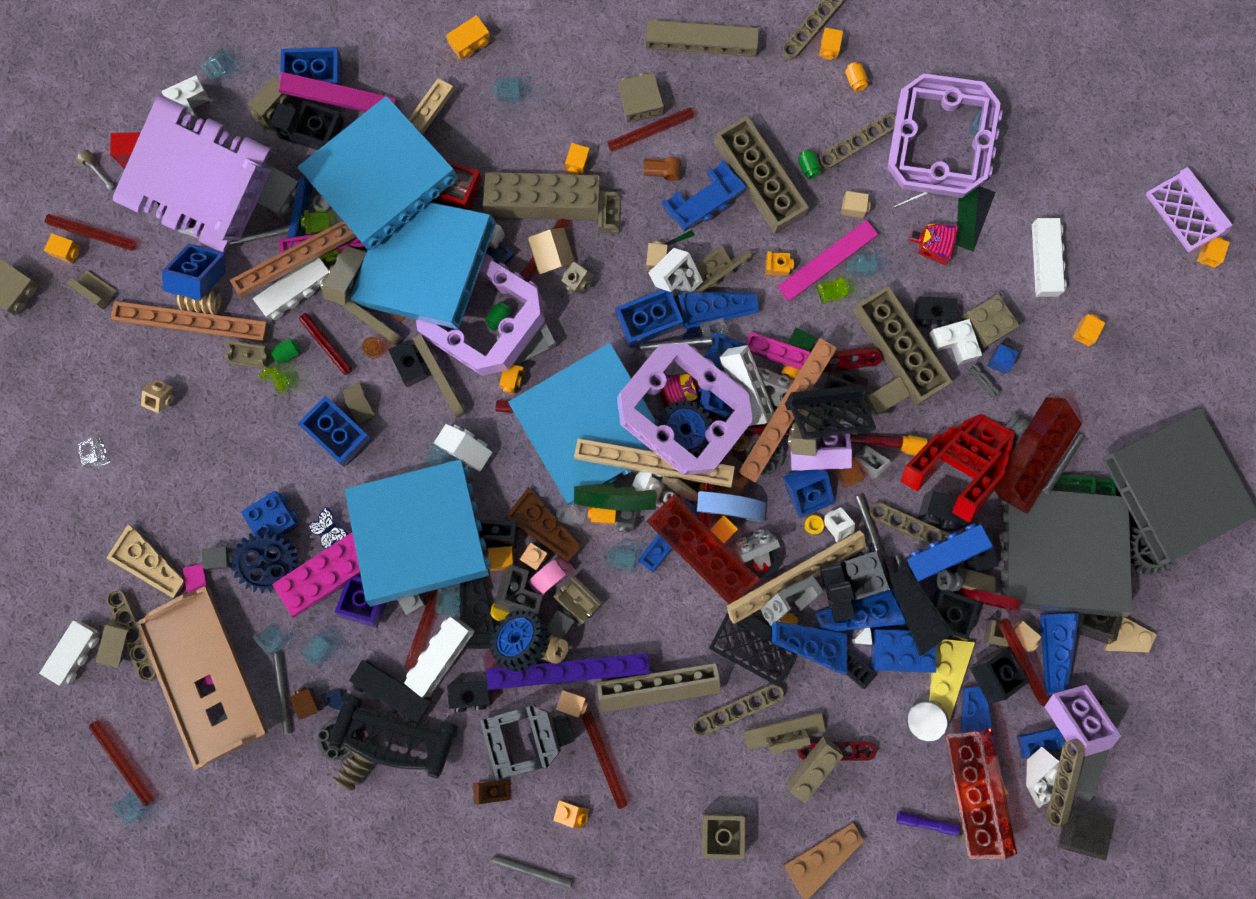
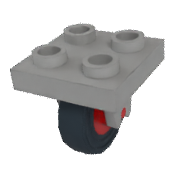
M767 529L757 530L753 535L747 538L741 537L731 544L733 551L744 563L746 571L754 578H769L778 569L779 556L775 549L779 548L780 545L778 540Z

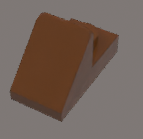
M510 779L480 780L477 783H473L474 804L510 800Z

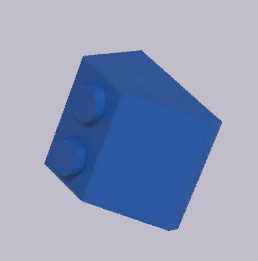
M797 470L783 476L787 493L799 518L835 503L829 476L825 470Z

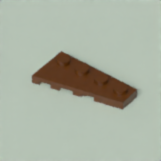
M529 487L505 517L507 521H515L520 530L567 563H570L581 548Z

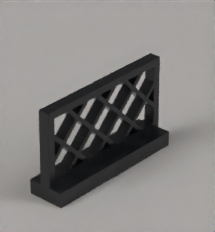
M862 385L791 392L785 402L787 410L792 411L803 439L868 432L876 429L874 420L862 396L864 393ZM858 402L861 410L859 411L852 407L850 403ZM839 405L845 409L842 413L832 406ZM822 407L825 410H827V412L824 415L819 411L815 410L814 408ZM798 409H804L809 412L808 416L806 417L799 413ZM846 410L857 415L855 420L845 415ZM831 412L839 417L838 421L836 422L827 417V414ZM813 414L820 418V424L809 419L810 415ZM858 418L866 420L868 425L857 422ZM843 419L850 423L851 427L839 424L840 420ZM825 421L834 428L828 430L821 426V424ZM805 423L814 427L816 430L813 432H807L804 426Z
M727 611L708 649L780 687L796 653L782 647L776 649V644L772 643V627L751 615L736 623L738 631L727 634L725 625L728 619L730 620ZM750 630L754 633L756 641L745 644L742 632ZM739 633L742 645L731 647L728 636ZM726 637L729 649L721 651L714 647L718 639ZM764 640L770 641L773 650L763 653L760 642ZM757 643L760 654L749 657L746 646ZM743 647L746 659L738 660L735 658L733 650ZM786 650L792 654L788 661L781 663L777 651ZM774 653L778 664L767 667L764 655ZM761 656L764 668L756 670L752 667L750 659ZM779 666L781 675L778 681L770 677L768 669Z

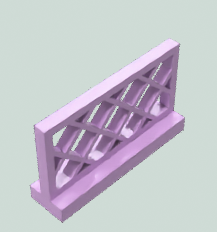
M1188 167L1181 170L1180 174L1145 194L1188 253L1220 235L1228 234L1232 227L1231 222ZM1178 181L1182 186V190H1170L1171 184ZM1157 192L1166 193L1165 200H1156L1153 194ZM1168 194L1180 196L1179 202H1167ZM1182 196L1190 197L1193 200L1192 206L1181 204ZM1165 206L1176 207V214H1167L1164 211ZM1179 208L1191 210L1189 218L1178 216ZM1193 211L1202 212L1204 219H1192ZM1176 220L1188 222L1186 230L1178 229L1175 225ZM1190 223L1201 224L1200 233L1189 231ZM1204 226H1212L1216 232L1212 235L1203 233ZM1187 235L1199 237L1198 242L1191 246L1186 240Z

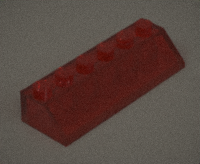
M1046 397L1010 454L1005 475L994 490L1000 499L1028 514L1082 425L1066 398Z
M675 494L667 499L647 519L646 522L728 604L740 599L760 580Z
M974 729L945 734L944 737L968 860L1007 859L1016 855L1017 849L993 729Z

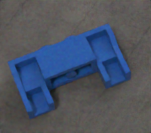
M724 160L720 162L719 166L713 170L709 169L707 172L708 177L713 183L689 198L687 202H685L678 191L667 201L666 199L662 201L665 211L672 220L675 219L683 232L697 223L708 222L714 217L713 214L718 211L723 212L729 207V202L745 191V184L731 171Z
M720 333L711 334V337H714V345H709V351L704 355V358L710 359L720 371H725L720 360L722 354L729 348L745 346L747 343L733 340ZM705 376L708 381L713 382L711 376ZM699 386L698 392L702 393L700 406L704 408L703 411L728 419L732 414V408L710 390H703Z

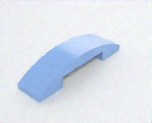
M700 491L698 492L697 512L746 518V520L765 522L766 503L741 496Z

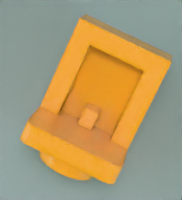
M559 800L553 821L571 828L583 829L588 820L589 809Z

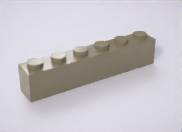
M653 19L647 22L646 49L756 57L759 28L752 26L737 27L732 24L724 26L715 23H683L677 20L662 21L660 19Z
M714 663L597 682L601 713L720 693V679L717 665Z

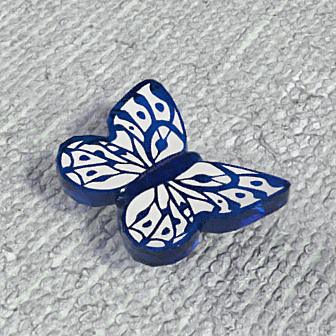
M325 507L320 512L318 521H313L309 524L310 531L313 534L320 535L321 545L325 549L349 534L333 524V514L328 507Z

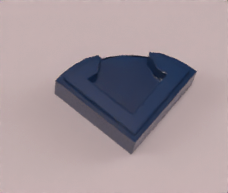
M342 689L321 695L323 701L328 706L337 710L341 709Z

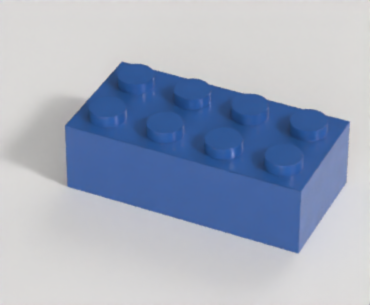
M971 524L965 528L966 532L962 534L955 532L947 536L948 540L943 543L938 540L928 545L929 549L926 551L919 549L911 553V558L907 559L917 581L928 579L941 571H945L994 548L984 525Z

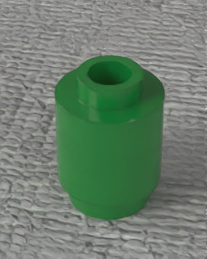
M809 149L801 152L798 162L804 176L807 179H813L821 175L822 168L815 151Z
M499 301L497 305L493 306L486 317V326L496 331L500 322L511 316L510 312L512 309Z
M289 338L276 345L270 352L275 361L280 364L299 356L301 347L296 339L292 341Z

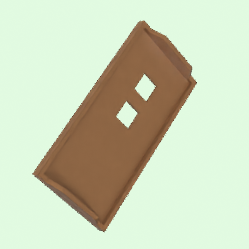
M208 586L183 594L150 611L145 618L136 622L194 770H199L269 733ZM210 675L216 691L202 698L196 682ZM221 702L227 719L212 726L206 710Z

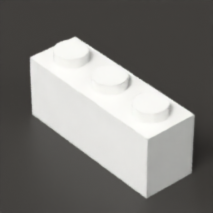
M73 620L39 674L59 686L71 684L77 676L76 671L87 661V654L90 649H93L98 644V637L101 633L82 621Z

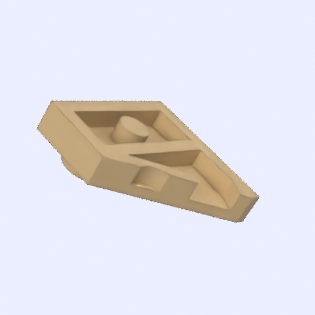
M1118 617L1102 650L1149 652L1157 634L1125 617Z

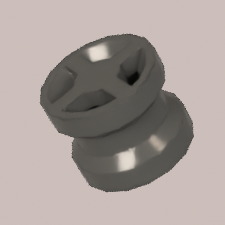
M1015 412L1005 427L1014 431L1016 436H1019L1027 427L1029 420L1022 419L1020 414Z
M941 571L937 576V585L941 590L959 591L962 587L963 578L959 572Z

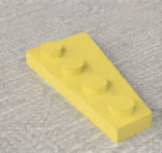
M944 639L936 645V673H931L929 700L937 701L945 709L949 721L975 642Z

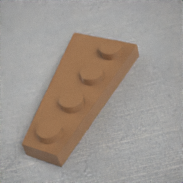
M850 823L783 864L802 898L809 899L864 840L854 823Z

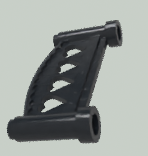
M349 694L343 695L340 702L342 707L328 741L329 748L340 750L341 747L345 746L354 753L378 764L401 769H425L428 771L427 775L436 779L442 775L453 739L457 737L459 731L458 726L448 722H440L438 730L361 709L362 700ZM365 724L369 737L368 741L353 740L351 738L352 734ZM385 730L388 746L381 748L379 745H372L371 740ZM402 736H405L408 751L404 754L400 753L399 750H391V745ZM424 741L427 757L420 759L419 756H411V750Z

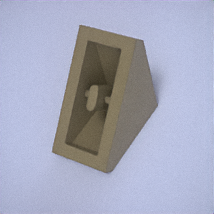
M360 382L342 390L346 405L358 425L376 417Z

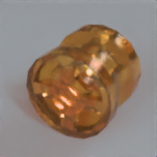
M375 337L365 339L362 344L364 353L371 359L381 357L384 352L383 345Z
M745 434L740 436L730 449L731 452L739 454L745 451L748 446V438Z

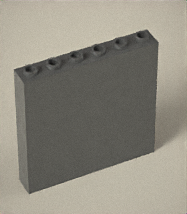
M1202 410L1102 458L1158 565L1171 562L1256 517L1255 504L1248 495L1245 486L1242 484Z
M1008 487L1002 493L1001 505H1004V512L1001 513V523H1004V530L1001 532V542H1004V549L1001 551V561H1004V569L1001 570V580L1004 581V588L1001 590V595L1022 601L1021 608L1115 617H1127L1132 613L1129 509L1121 496L1051 491L1047 495L1040 489Z

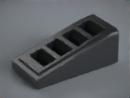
M847 649V655L849 656L847 667L852 661L855 664L850 670H847L845 675L861 689H866L877 674ZM860 666L862 669L856 674V676L853 675V673ZM867 672L866 677L860 681L859 679Z

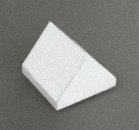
M862 628L852 638L851 642L853 644L872 645L870 628Z

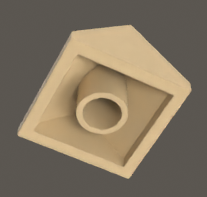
M564 228L550 229L528 237L539 275L568 267L574 261Z

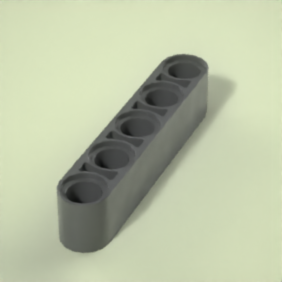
M1100 700L1099 704L1115 728H1117L1121 717V708ZM1109 749L1083 758L1074 796L1086 801L1092 799Z

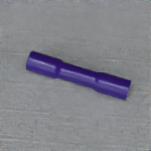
M901 811L897 813V824L926 828L953 836H958L960 826L957 823L928 819Z

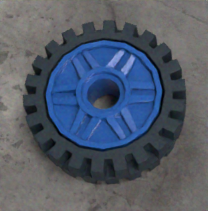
M678 401L663 409L658 415L655 424L657 427L661 425L671 427L674 432L673 440L693 456L698 457L709 443L705 433L713 422L712 419L708 418V412L703 411L704 408L702 406L698 407L695 402ZM680 427H684L687 430V435L681 432ZM658 434L660 440H667L664 434Z
M528 610L526 612L514 611L512 616L510 614L506 616V621L503 619L500 621L501 626L497 625L495 627L497 632L492 633L491 637L493 640H490V645L492 646L490 651L493 658L503 667L513 672H517V670L521 672L524 671V668L530 669V664L536 665L537 658L542 659L541 652L546 653L547 651L545 645H549L550 641L547 638L550 637V633L546 623L533 612Z

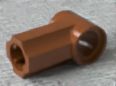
M667 157L664 160L645 158L643 176L663 177L667 181H678L680 179L681 160L676 157Z

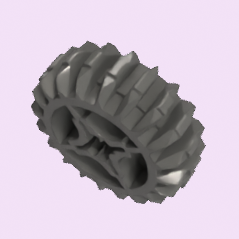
M1139 527L1131 528V533H1129L1131 567L1136 565L1135 571L1140 572L1142 570L1144 575L1149 573L1150 575L1162 574L1164 569L1169 570L1171 568L1170 564H1174L1176 561L1173 560L1158 565L1151 551L1145 552V550L1149 549V546ZM1140 541L1141 546L1138 549V542ZM1141 556H1146L1147 559L1152 562V564H1149L1146 561H1144L1141 558Z

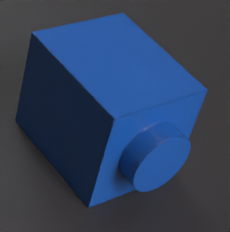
M1000 344L994 349L987 366L1005 374L1011 370L1018 352Z

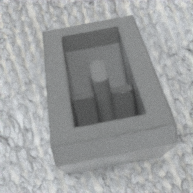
M867 445L852 457L872 480L892 464L889 459Z

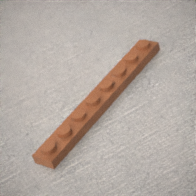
M341 221L230 279V282L239 297L242 298L354 239L356 236Z
M114 301L110 319L114 322L265 342L268 323L263 321Z
M819 338L740 468L739 474L754 483L757 481L794 420L792 411L787 410L785 406L790 393L812 390L837 349L835 346Z

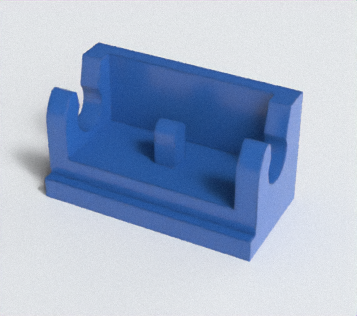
M1058 727L1016 736L1022 758L1031 757L1041 747L1051 752L1061 750L1064 745V739Z

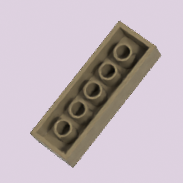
M748 116L715 134V146L733 173L745 184L746 193L774 234L806 216L809 209L808 205Z
M485 172L484 214H489L492 218L598 220L599 175Z
M889 286L854 307L852 310L853 314L875 347L879 349L894 376L901 377L910 393L908 397L914 406L922 403L952 383V380Z

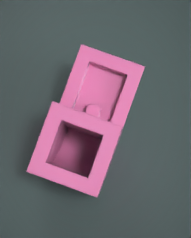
M558 557L538 571L527 584L536 594L543 596L561 580L575 571L570 563Z

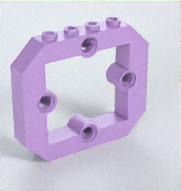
M922 74L901 89L887 169L902 189L960 198L965 197L992 175L993 166L990 165L991 158L994 159L996 147H993L994 140H997L999 135V128L996 127L997 121H1001L1003 110H1000L1001 103L985 82ZM947 97H954L956 99V102H949L947 100ZM915 98L941 101V106L946 111L956 110L959 104L982 107L978 133L972 142V147L975 151L971 175L949 172L948 165L942 161L934 163L930 169L904 166L907 144L915 138L918 130L917 123L912 120ZM908 127L912 130V133L905 134L902 129ZM980 138L986 139L988 144H987V145H982V144H980V143H979V139H980ZM934 170H941L943 176H936Z
M485 254L479 275L493 283L500 293H509L525 303L514 319L505 318L500 322L498 329L501 337L489 353L484 356L470 347L469 340L459 330L447 332L436 324L416 320L417 331L425 339L481 376L507 371L545 322L542 296L538 291L539 287L535 283L524 281V278L519 273L508 271V267L503 263L497 264L491 256ZM514 328L512 332L507 333L509 329Z
M687 343L659 345L617 397L620 425L682 475L711 473L716 469L753 421L749 393L745 391V387L740 383H735L730 379L728 373L723 370L720 371L710 359L704 358L694 346H689ZM672 361L694 377L703 390H710L734 409L726 422L718 420L708 427L705 436L709 443L697 458L673 440L674 432L671 427L667 425L657 427L635 409L646 393L656 395L661 392L667 380L663 372ZM705 376H711L713 382L708 381ZM651 379L657 380L659 386H654L651 383ZM718 429L721 432V436L715 435L713 430ZM658 434H664L667 440H660Z

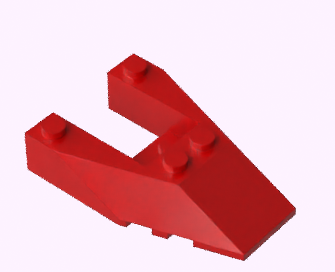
M982 414L972 417L958 427L953 426L948 428L947 432L935 434L905 466L900 482L918 492L945 462L974 478L958 496L952 512L970 523L980 512L1005 475L1015 432Z

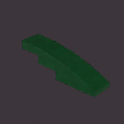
M1061 475L1054 486V491L1121 496L1113 479Z
M613 483L574 486V504L609 510H656L657 494L655 490L635 491L634 486L614 488Z

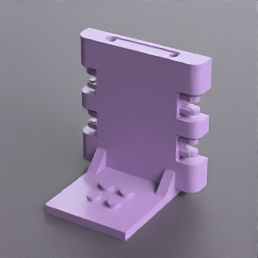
M159 94L114 192L113 201L137 213L142 212L145 203L144 212L149 213L155 201H157L160 205L156 211V217L160 219L163 216L162 225L178 231L182 223L181 229L185 231L188 229L193 218L197 220V223L193 228L192 235L197 236L203 224H205L200 234L199 242L217 251L226 253L231 240L241 239L272 171L265 167L272 149L246 136L236 153L241 138L236 136L232 141L230 149L224 147L229 138V132L226 130L221 136L225 125L210 118L204 124V120L199 118L193 131L188 129V126L192 121V114L188 112L182 122L188 107Z

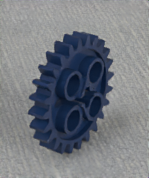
M268 530L265 531L264 535L257 531V536L255 537L249 533V540L243 537L241 540L242 544L237 543V550L232 552L234 557L231 558V563L233 564L231 571H236L234 578L240 577L239 584L246 582V589L253 586V592L257 588H261V593H264L265 588H268L269 592L272 593V584L295 570V567L298 566V561L295 560L298 558V554L293 553L295 546L289 547L290 540L284 542V535L277 538L276 532L270 536ZM274 548L278 552L270 553L268 550ZM254 552L257 556L250 557L248 553ZM280 567L282 570L274 571L272 568ZM258 570L261 574L255 575L252 572Z

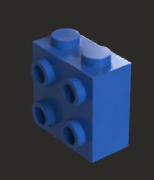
M275 490L241 511L255 536H257V531L264 535L265 531L268 530L270 536L276 532V537L279 538L281 535H285L299 526L297 522L299 517L293 509L290 510L287 506V503H289L287 497Z

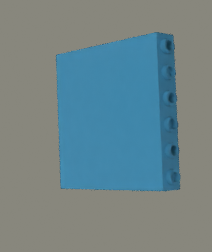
M387 96L298 166V169L368 251L378 246L384 238L393 234L395 229L406 223L410 217L416 212L421 211L426 204L437 198L442 191L452 186L458 179L454 169Z
M429 202L421 211L416 212L410 217L406 223L395 229L393 234L384 238L378 246L370 251L367 250L349 299L361 307L459 329L496 226L495 220L489 214Z
M611 343L606 344L508 402L567 504L572 503L575 505L574 486L613 483L617 480L615 476L620 473L626 475L633 471L631 469L575 460L574 454L578 438L654 452L620 425L617 397L631 378ZM642 398L635 409L655 424L656 420Z
M461 459L344 489L365 600L370 607L489 576L488 569L491 568L489 557H485L483 551L487 549L484 538H480L479 532L482 531L480 519L476 520L475 513H478L476 501L472 502L471 495L474 494L472 484L467 481V477L470 474L468 466L463 465Z

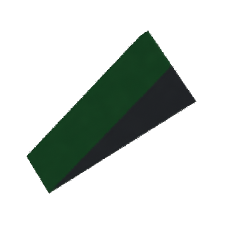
M979 186L965 197L958 198L957 246L974 252L996 192Z

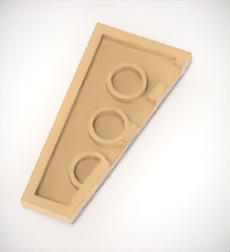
M130 524L127 525L107 556L108 560L172 598L178 596L185 584V579Z

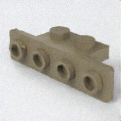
M719 245L695 263L703 282L693 292H703L706 288L715 286L720 278L733 273L735 267L747 263L752 253L744 250L730 260L723 246Z
M817 712L744 730V737L748 750L768 746L771 754H782L787 750L802 749L807 745H811L809 735L824 732L825 726L822 713Z

